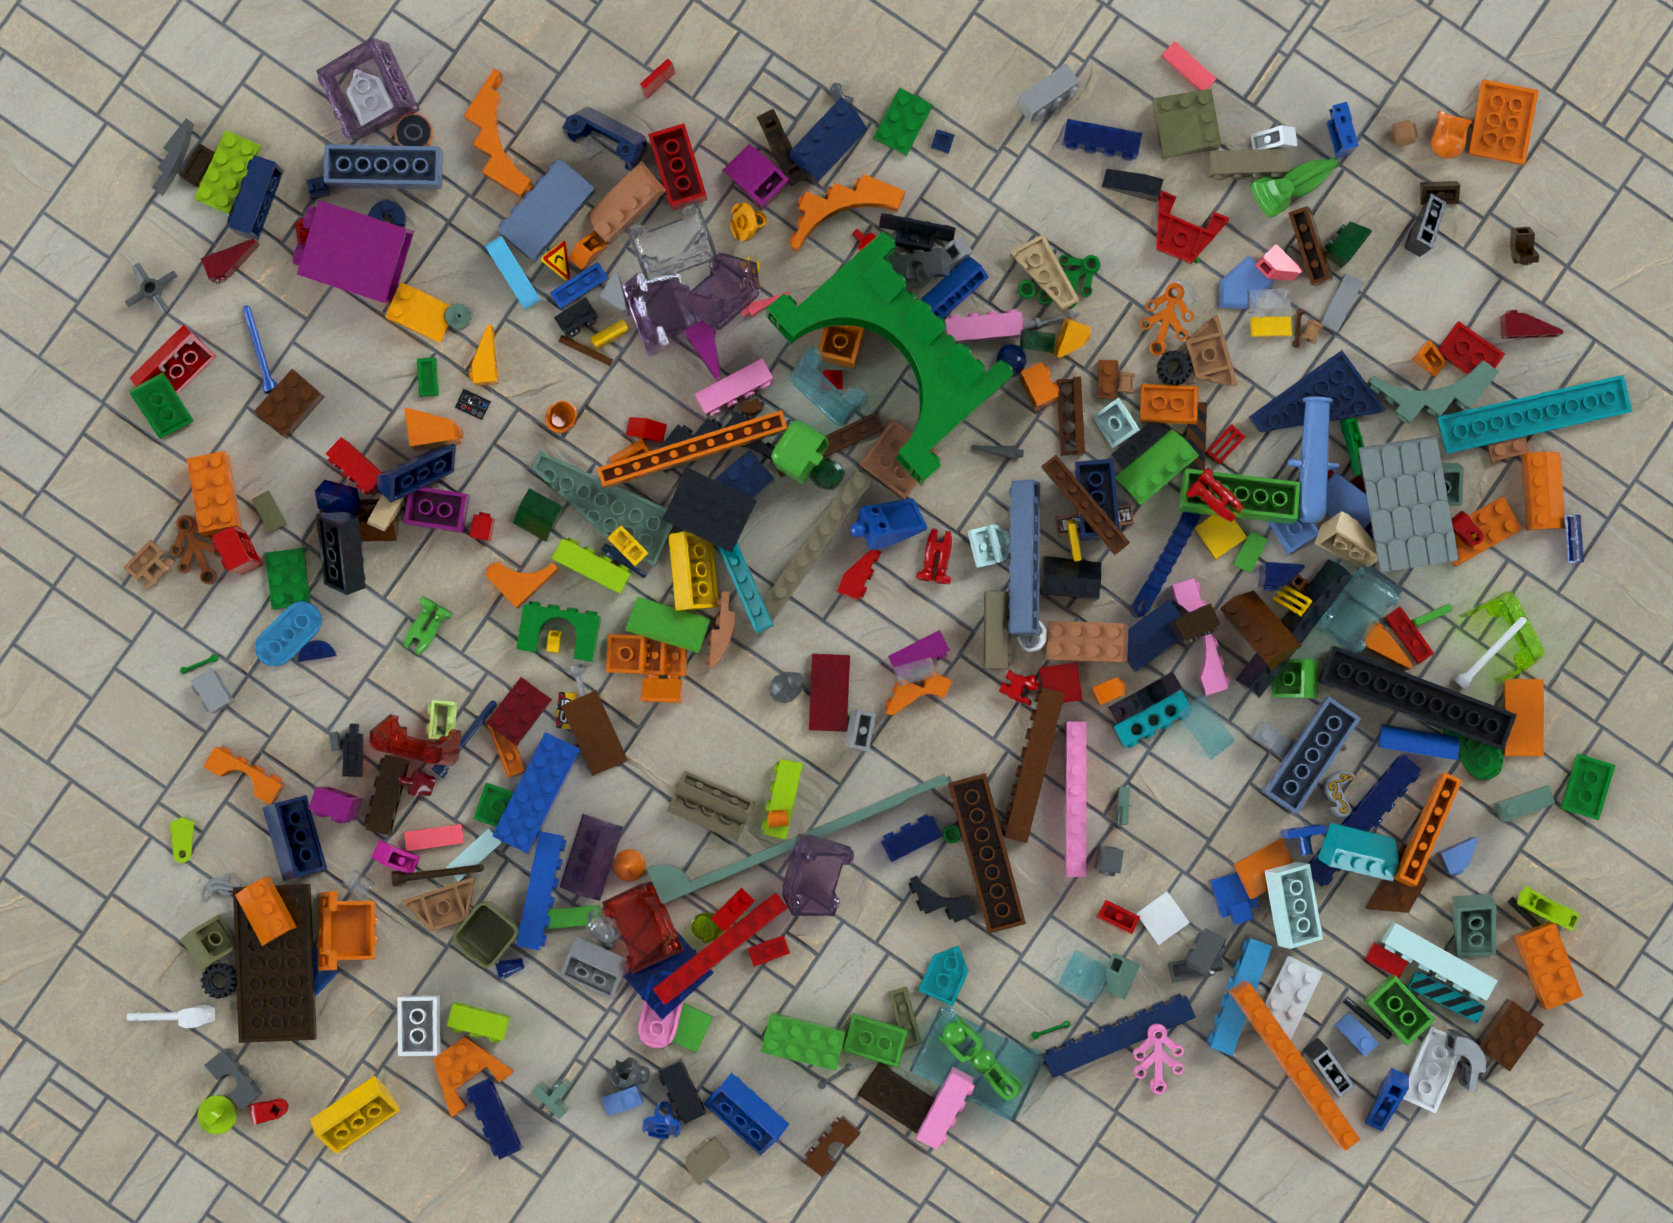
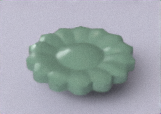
M451 304L445 312V320L452 328H465L471 320V312L464 304Z

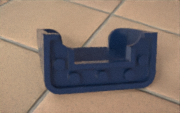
M585 107L570 115L562 126L566 139L574 143L582 137L588 139L592 131L617 143V155L625 161V169L630 172L639 164L648 146L647 139L643 134L590 107Z

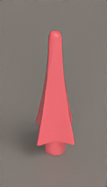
M782 294L746 303V308L740 310L741 316L749 315L752 318L770 306Z

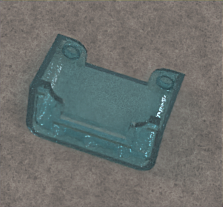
M811 344L791 372V382L835 425L845 426L868 403V396L859 388H850L843 395L819 372L818 366L822 361V354Z
M1362 564L1355 571L1351 580L1314 627L1354 654L1357 651L1359 653L1363 651L1367 645L1365 642L1366 637L1391 605L1396 606L1401 599L1399 594L1402 592V590L1365 564Z

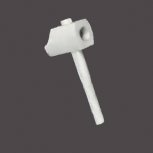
M203 1004L186 1008L179 1012L128 1013L127 1021L178 1020L179 1026L194 1028L214 1022L215 1007Z

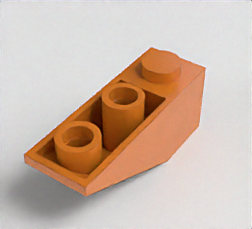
M1118 677L1091 687V690L1098 705H1102L1126 695L1125 690L1127 688L1122 679L1119 680Z

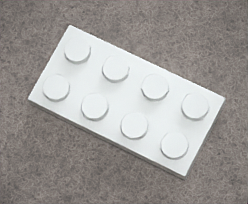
M1286 955L1264 1003L1291 1040L1323 972Z
M1429 1026L1409 1071V1089L1403 1099L1436 1114L1461 1055H1454L1445 1048L1447 1033Z

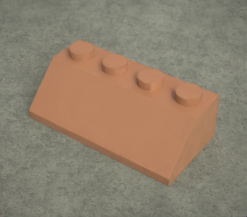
M640 162L588 213L593 228L605 242H614L666 191L643 162Z

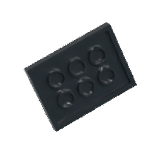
M687 467L662 520L732 553L757 500Z

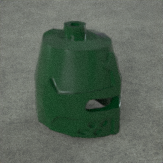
M826 458L818 466H815L810 479L820 489L830 491L838 487L842 482L845 470L837 461Z

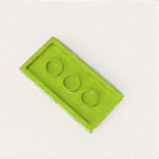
M225 130L194 199L228 215L232 213L234 200L242 189L240 187L241 181L248 172V162L250 159H253L254 155L258 156L262 146Z

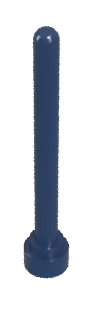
M492 700L489 702L446 758L434 765L432 770L443 779L448 774V766L497 706L496 701Z

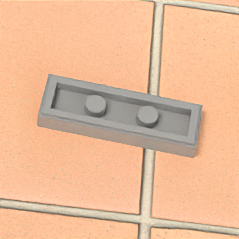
M1348 274L1344 275L1321 321L1324 328L1338 333L1363 283L1362 281Z

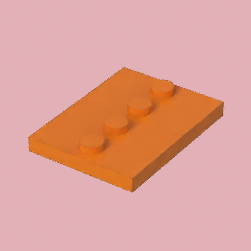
M1483 79L1480 84L1467 155L1524 165L1539 90Z

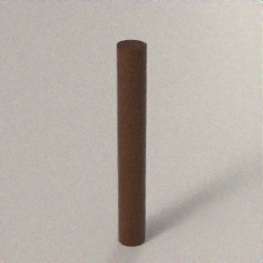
M563 335L559 338L560 343L608 366H611L613 359Z

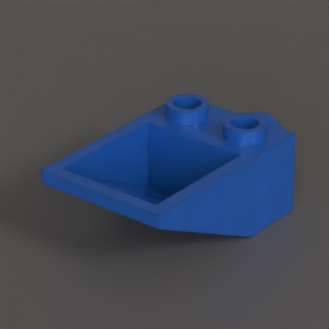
M911 498L862 506L856 520L857 522L853 523L850 527V533L856 538L864 536L870 550H877L895 545L927 530L928 527L914 499Z

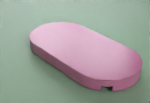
M663 971L654 975L650 979L645 993L638 1023V1034L643 1043L651 1048H663L669 1045L676 1035L685 991L670 1003L664 1005L653 990L673 973L670 971Z

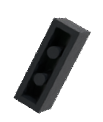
M680 1059L660 1069L659 1079L662 1085H666L669 1090L667 1096L670 1102L675 1103L677 1107L675 1113L679 1121L683 1120L684 1124L705 1115L707 1111L683 1060Z

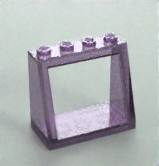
M371 37L316 70L319 76L318 81L324 87L327 93L326 98L332 104L335 110L334 115L340 121L343 127L342 132L348 139L359 140L399 121L405 115L414 114L420 110L388 42ZM374 58L396 106L359 127L335 76Z

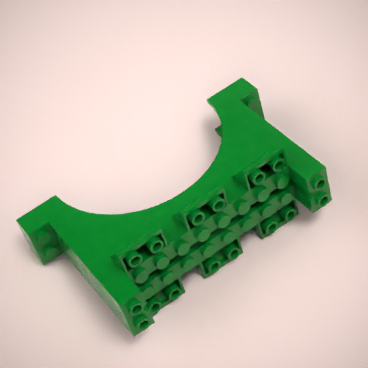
M881 232L798 307L796 306V301L790 295L787 297L783 293L767 307L765 317L791 345L804 335L818 329L831 326H856L880 335L902 353L915 375L919 390L920 406L914 432L907 443L898 451L899 454L895 459L922 486L941 467L940 458L934 452L932 454L930 452L1009 382L1014 373L1012 372V367L1002 360L986 372L984 369L985 365L981 360L975 359L971 355L972 351L967 345H962L960 342L956 345L955 338L945 333L946 327L944 325L946 323L940 316L936 317L933 314L932 307L926 301L918 300L911 291L909 293L906 291V279L902 274H897L892 269L893 265L888 260L894 253L896 247L894 244L895 240L890 234L886 235L884 232Z

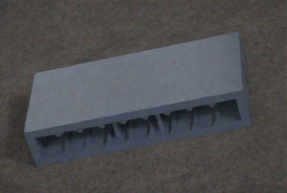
M561 159L557 162L554 161L549 166V172L545 176L542 175L536 181V187L524 195V201L520 205L517 204L511 211L512 215L508 219L505 218L499 225L500 229L498 232L534 263L537 262L596 193L595 188Z

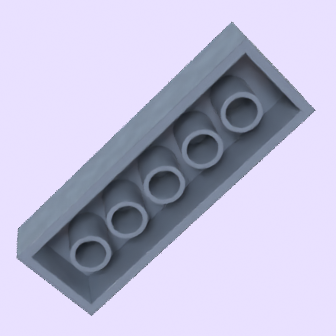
M325 144L324 183L328 187L442 189L443 151L440 147Z
M1324 697L1261 793L1292 814H1298L1361 718L1331 697Z

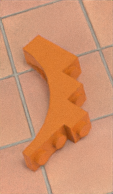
M865 174L862 175L861 179L857 178L854 185L856 191L834 182L833 187L829 186L825 197L828 198L827 200L806 191L804 196H800L797 203L799 213L804 214V216L799 217L797 222L799 229L796 234L793 233L789 242V244H792L791 250L799 253L812 231L826 219L839 212L860 207H877L898 212L905 196V191Z

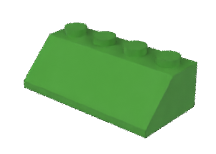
M1171 429L1116 475L1115 480L1139 507L1199 455L1182 436Z

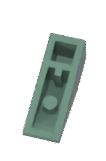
M1546 785L1495 802L1494 806L1499 820L1507 822L1555 804L1550 786Z

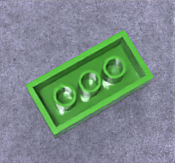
M770 1012L761 1052L837 1071L846 1030Z

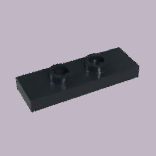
M1148 423L1113 452L1111 456L1124 469L1163 437L1167 431L1160 423Z

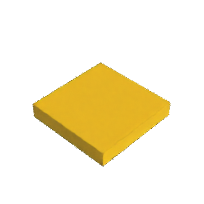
M1216 515L1210 516L1193 528L1215 560L1247 538L1235 519L1233 522H1229Z

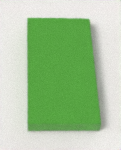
M637 596L625 631L699 653L710 624V619L686 611H676L673 607Z

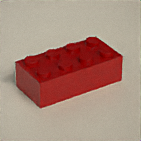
M685 123L648 134L662 182L666 189L671 211L707 201V194Z

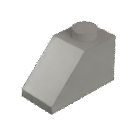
M1260 722L1250 737L1282 759L1293 743L1285 735L1265 722Z

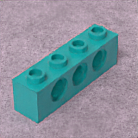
M1178 690L1146 710L1112 726L1122 747L1128 746V748L1139 744L1138 740L1145 737V739H1148L1156 734L1155 730L1159 728L1165 730L1172 726V721L1178 718L1181 721L1190 716L1188 712L1192 711V708L1182 690ZM1167 706L1174 708V714L1171 717L1165 713ZM1150 715H1155L1158 719L1157 724L1154 726L1148 722ZM1134 724H1138L1141 728L1138 735H1134L1131 731V727Z

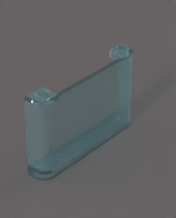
M944 1005V1008L940 1006L909 1071L942 1087L952 1067L974 1077L973 1085L975 1087L971 1095H966L965 1099L1015 1122L1045 1060L1041 1056L1042 1052L1034 1048L1028 1050L954 1013L955 1009L950 1006ZM957 1016L962 1017L969 1026L983 1037V1049L991 1051L995 1056V1060H998L1003 1066L1013 1072L1022 1082V1090L1016 1098L1005 1100L983 1076L985 1073H979L972 1067L971 1060L969 1062L959 1061L948 1047L939 1040L938 1036H943L946 1024L957 1021ZM967 1034L965 1042L957 1045V1047L964 1054L968 1055L970 1049L977 1044ZM1007 1085L1008 1088L1013 1091V1088L1010 1085Z

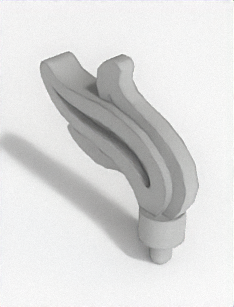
M227 873L223 878H212L206 883L204 895L206 898L204 901L207 903L216 891L223 895H233L229 891H233V887H242V884L235 885L230 883L231 877Z

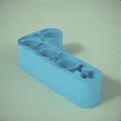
M500 235L486 243L485 247L524 310L541 301L503 237Z

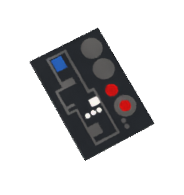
M463 389L455 408L483 420L491 401Z

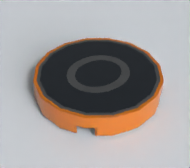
M411 113L405 115L395 126L396 141L400 146H429L433 139L432 126L426 117L420 114Z

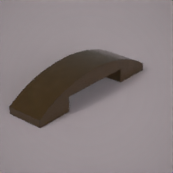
M774 108L756 117L784 175L789 179L790 186L808 178L805 171L789 159L793 148Z

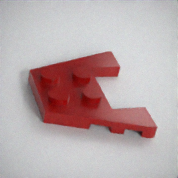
M1161 190L1158 201L1156 250L1192 264L1228 223L1230 218L1213 212L1207 229L1170 215L1177 196Z

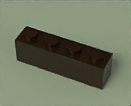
M385 754L384 758L380 759V775L376 776L374 787L376 788L375 795H372L370 798V814L367 813L364 825H367L366 830L385 835L392 834L404 787L403 784L398 783L399 776H407L410 760Z

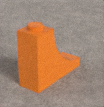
M498 561L497 563L492 562L486 568L487 572L484 575L519 609L560 569L556 564L551 563L546 568L537 572L520 573L508 569Z

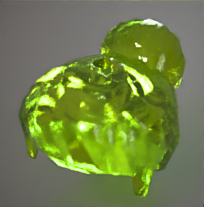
M705 912L698 914L692 921L690 926L692 933L698 939H701L703 943L716 940L723 932L710 919L715 913Z

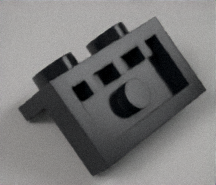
M586 297L554 317L566 337L576 336L581 332V328L592 326L597 322L596 319L599 318Z

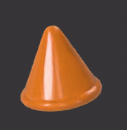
M633 849L621 851L613 861L615 874L624 881H635L645 871L646 863L644 857Z

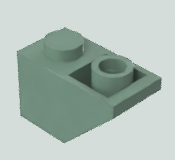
M1113 952L1105 970L1108 992L1125 1000L1140 964Z

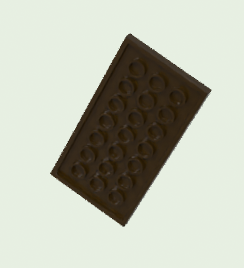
M311 884L275 885L296 928L264 946L261 945L235 896L245 887H233L239 1043L317 1039Z

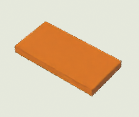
M1503 679V709L1517 714L1504 748V756H1544V679Z

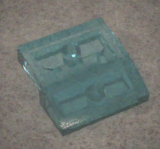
M1075 950L1058 985L1095 1004L1107 981L1105 971L1107 966Z

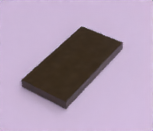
M880 1062L859 1093L861 1098L916 1134L935 1101V1098Z

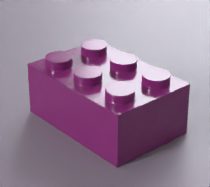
M426 487L420 488L408 494L403 523L410 526L464 534L470 496L466 493Z
M319 786L315 788L308 809L313 811V815L323 818L324 816L332 817L331 821L340 824L350 823V821L357 819L364 798L329 786Z

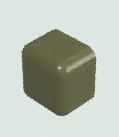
M484 901L476 905L455 931L453 943L470 960H474L481 967L489 968L501 959L518 938L520 925L493 902Z

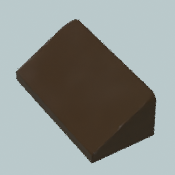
M1458 181L1420 182V204L1424 205L1430 194L1442 199L1447 204H1459L1460 184Z

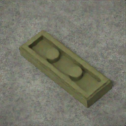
M907 986L888 991L897 1026L909 1029L904 1048L921 1044L922 1041Z

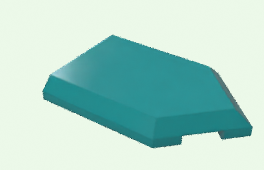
M959 946L933 955L918 991L950 1006L954 1005L969 972Z

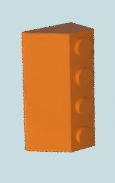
M1528 452L1521 455L1527 531L1566 529L1560 452Z

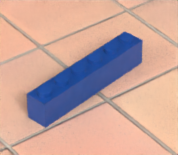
M539 832L516 946L541 950L546 945L545 927L549 928L551 916H548V912L554 906L555 897H552L553 889L556 890L558 887L559 878H556L557 870H561L563 859H560L561 851H565L567 840H564L563 835Z

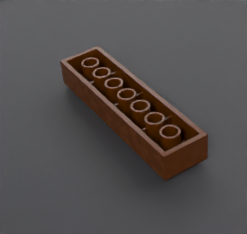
M986 773L948 783L988 934L1026 924Z

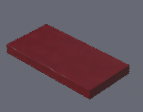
M812 653L809 730L847 732L850 655Z

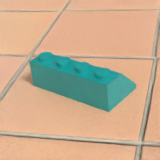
M1330 823L1318 856L1319 860L1330 867L1393 881L1399 865L1396 840L1394 838L1335 823Z

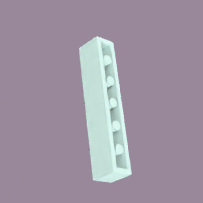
M1391 922L1381 940L1385 944L1384 948L1394 954L1396 951L1403 954L1401 958L1410 963L1412 961L1419 963L1418 968L1427 973L1430 970L1435 972L1436 978L1443 982H1446V980L1453 983L1452 987L1461 992L1465 989L1470 992L1469 996L1477 1001H1480V999L1487 1001L1498 981L1397 923Z

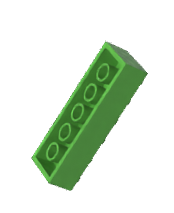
M1185 469L1181 477L1179 511L1219 516L1200 496L1190 498L1185 494L1204 472L1203 470ZM1213 472L1215 481L1221 482L1220 484L1235 495L1244 507L1241 512H1237L1229 505L1226 506L1236 518L1293 524L1297 520L1300 482ZM1203 484L1207 490L1212 492V494L1215 497L1221 500L1220 497L1214 491L1209 489L1210 487H1208L1206 484Z

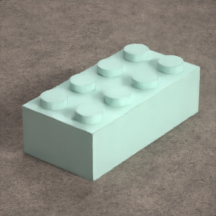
M1294 862L1266 870L1265 877L1278 946L1292 949L1322 940L1323 935L1310 864Z

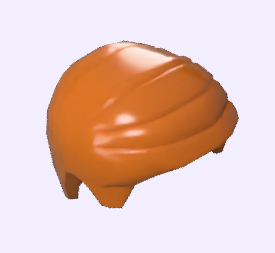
M563 400L552 404L545 414L547 427L556 433L568 432L574 426L577 419L576 408L570 402Z

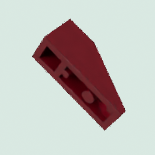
M253 238L201 258L208 279L213 283L216 282V284L225 282L226 278L231 277L260 246L259 241Z
M1508 310L1500 316L1501 339L1559 337L1564 334L1562 329L1526 313H1518V310Z

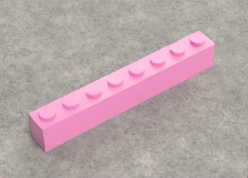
M1065 722L1066 877H1086V722Z

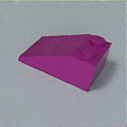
M701 319L684 332L688 341L718 382L721 380L715 328L710 321L706 323L704 319Z

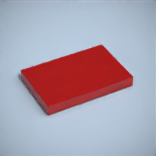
M1460 321L1454 325L1438 348V351L1446 361L1466 375L1483 360L1493 368H1496L1505 353Z

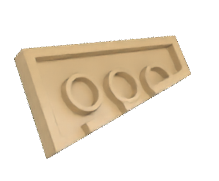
M1044 234L1010 251V255L1062 310L1079 302L1078 296Z

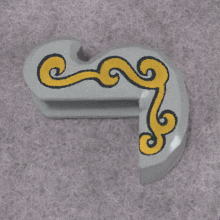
M1334 772L1323 782V795L1334 803V806L1329 807V811L1334 817L1346 818L1351 813L1352 809L1339 787L1356 778L1351 772Z

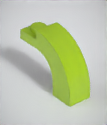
M1527 886L1518 895L1517 904L1520 907L1573 932L1580 917L1579 913L1541 895Z

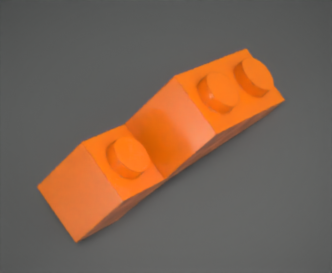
M931 671L930 674H925L921 684H924L923 688L903 678L901 682L896 681L892 690L895 692L893 699L888 698L884 709H887L886 714L890 716L895 715L922 695L932 694L945 698L952 680Z

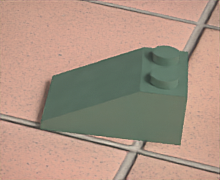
M1479 894L1452 897L1456 957L1469 958L1496 955V904L1492 895Z

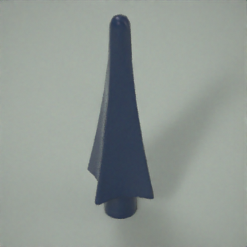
M606 543L603 545L601 550L607 553L606 557L626 566L643 578L646 577V574L634 566L614 545L612 547Z

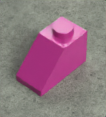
M382 840L378 841L371 858L385 866L406 873H414L420 860L418 855Z

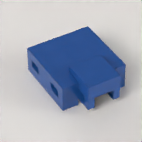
M1344 102L1333 105L1332 109H1329L1331 120L1326 122L1336 158L1351 155L1359 146L1348 103Z
M1237 872L1209 880L1220 917L1231 916L1232 922L1235 925L1254 919L1251 909L1260 907L1257 897L1254 899L1249 898Z

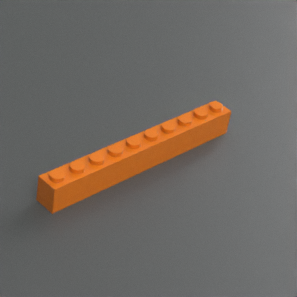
M780 410L598 467L597 471L602 486L605 489L784 433L787 430V425L783 412Z
M1243 980L1228 991L1337 1146L1347 1151L1361 1139L1251 983Z

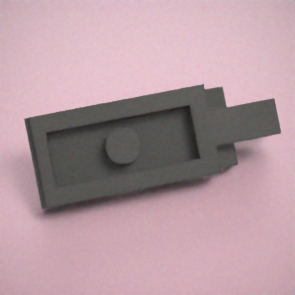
M1187 959L1168 963L1172 983L1206 978V976L1188 968ZM1222 959L1216 960L1208 977L1215 975L1214 972L1223 970Z

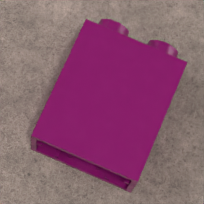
M318 201L317 207L310 206L304 218V228L310 229L306 244L299 243L293 255V264L299 266L297 275L379 302L391 304L400 282L415 231L323 201Z

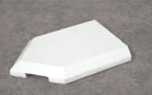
M355 68L346 94L361 127H368L394 115L396 110L382 79Z

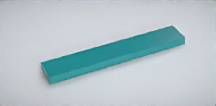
M738 542L732 553L718 547L755 633L759 634L773 627L774 623Z

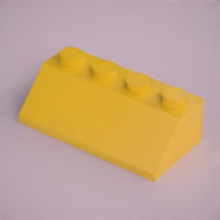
M689 532L669 534L676 611L718 608V587L713 544Z
M373 1076L311 1118L310 1122L315 1136L337 1154L401 1110L385 1085L377 1077Z

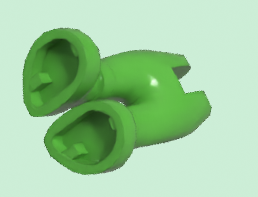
M424 596L420 599L423 611H420L419 616L411 625L403 644L404 647L409 649L416 638L419 639L420 642L415 649V653L419 656L433 641L438 629L442 625L441 622L445 619H450L453 615L446 608L438 606L437 603ZM438 606L434 618L431 619L430 624L428 625L426 630L423 631V628L425 627L427 621L430 619V615Z

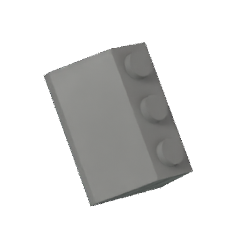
M576 937L568 952L560 976L613 999L630 960L590 943L585 939Z

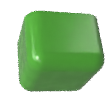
M796 420L789 425L772 451L771 458L779 471L803 485L815 466H818L823 459V454L827 450L829 442L825 435L803 421Z

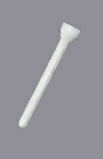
M1520 617L1467 672L1460 673L1455 678V681L1462 688L1467 689L1472 684L1471 681L1475 674L1526 623V618Z

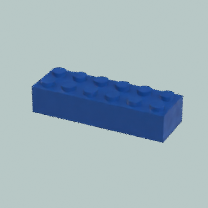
M545 732L492 836L529 854L581 750Z

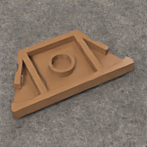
M1216 314L1185 341L1189 359L1192 362L1195 379L1237 386L1238 383L1218 314Z
M471 877L402 900V902L432 932L462 922L470 914L475 878Z

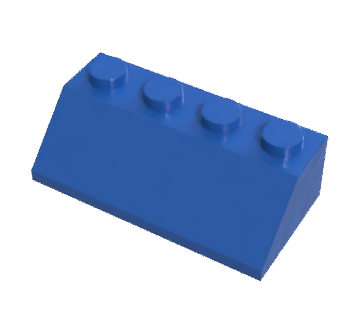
M733 1073L703 1103L760 1156L780 1138L790 1125Z

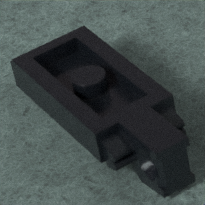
M351 723L349 733H345V738H343L342 777H363L364 738L363 734L359 733V724Z

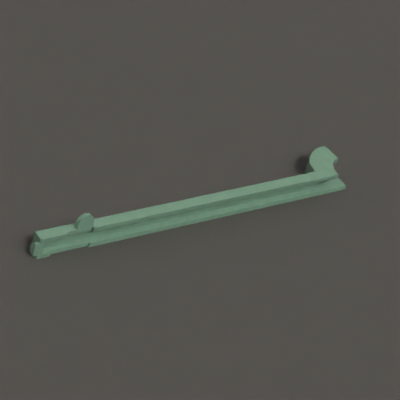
M945 773L693 880H690L689 876L682 869L670 864L652 865L647 868V871L661 904H664L905 802V799L919 793L952 782L950 776L946 777Z

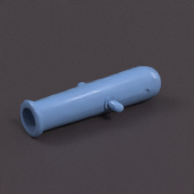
M1311 396L1303 398L1305 414L1301 458L1289 459L1287 462L1289 466L1299 468L1298 518L1304 523H1318L1324 519L1327 507L1328 471L1340 469L1338 463L1328 461L1330 404L1333 402V399Z

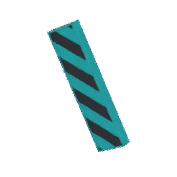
M1415 970L1407 988L1477 1024L1486 1008L1485 1005Z

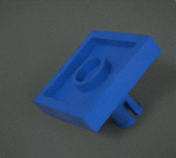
M1317 824L1281 830V837L1286 839L1299 838L1301 856L1313 854L1310 837L1327 833L1326 825Z

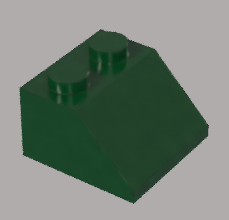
M1351 221L1347 225L1342 224L1336 232L1338 237L1335 241L1331 239L1325 246V249H1327L1325 252L1326 257L1340 268H1343L1372 233V230Z
M529 488L519 505L513 524L547 542L565 508Z

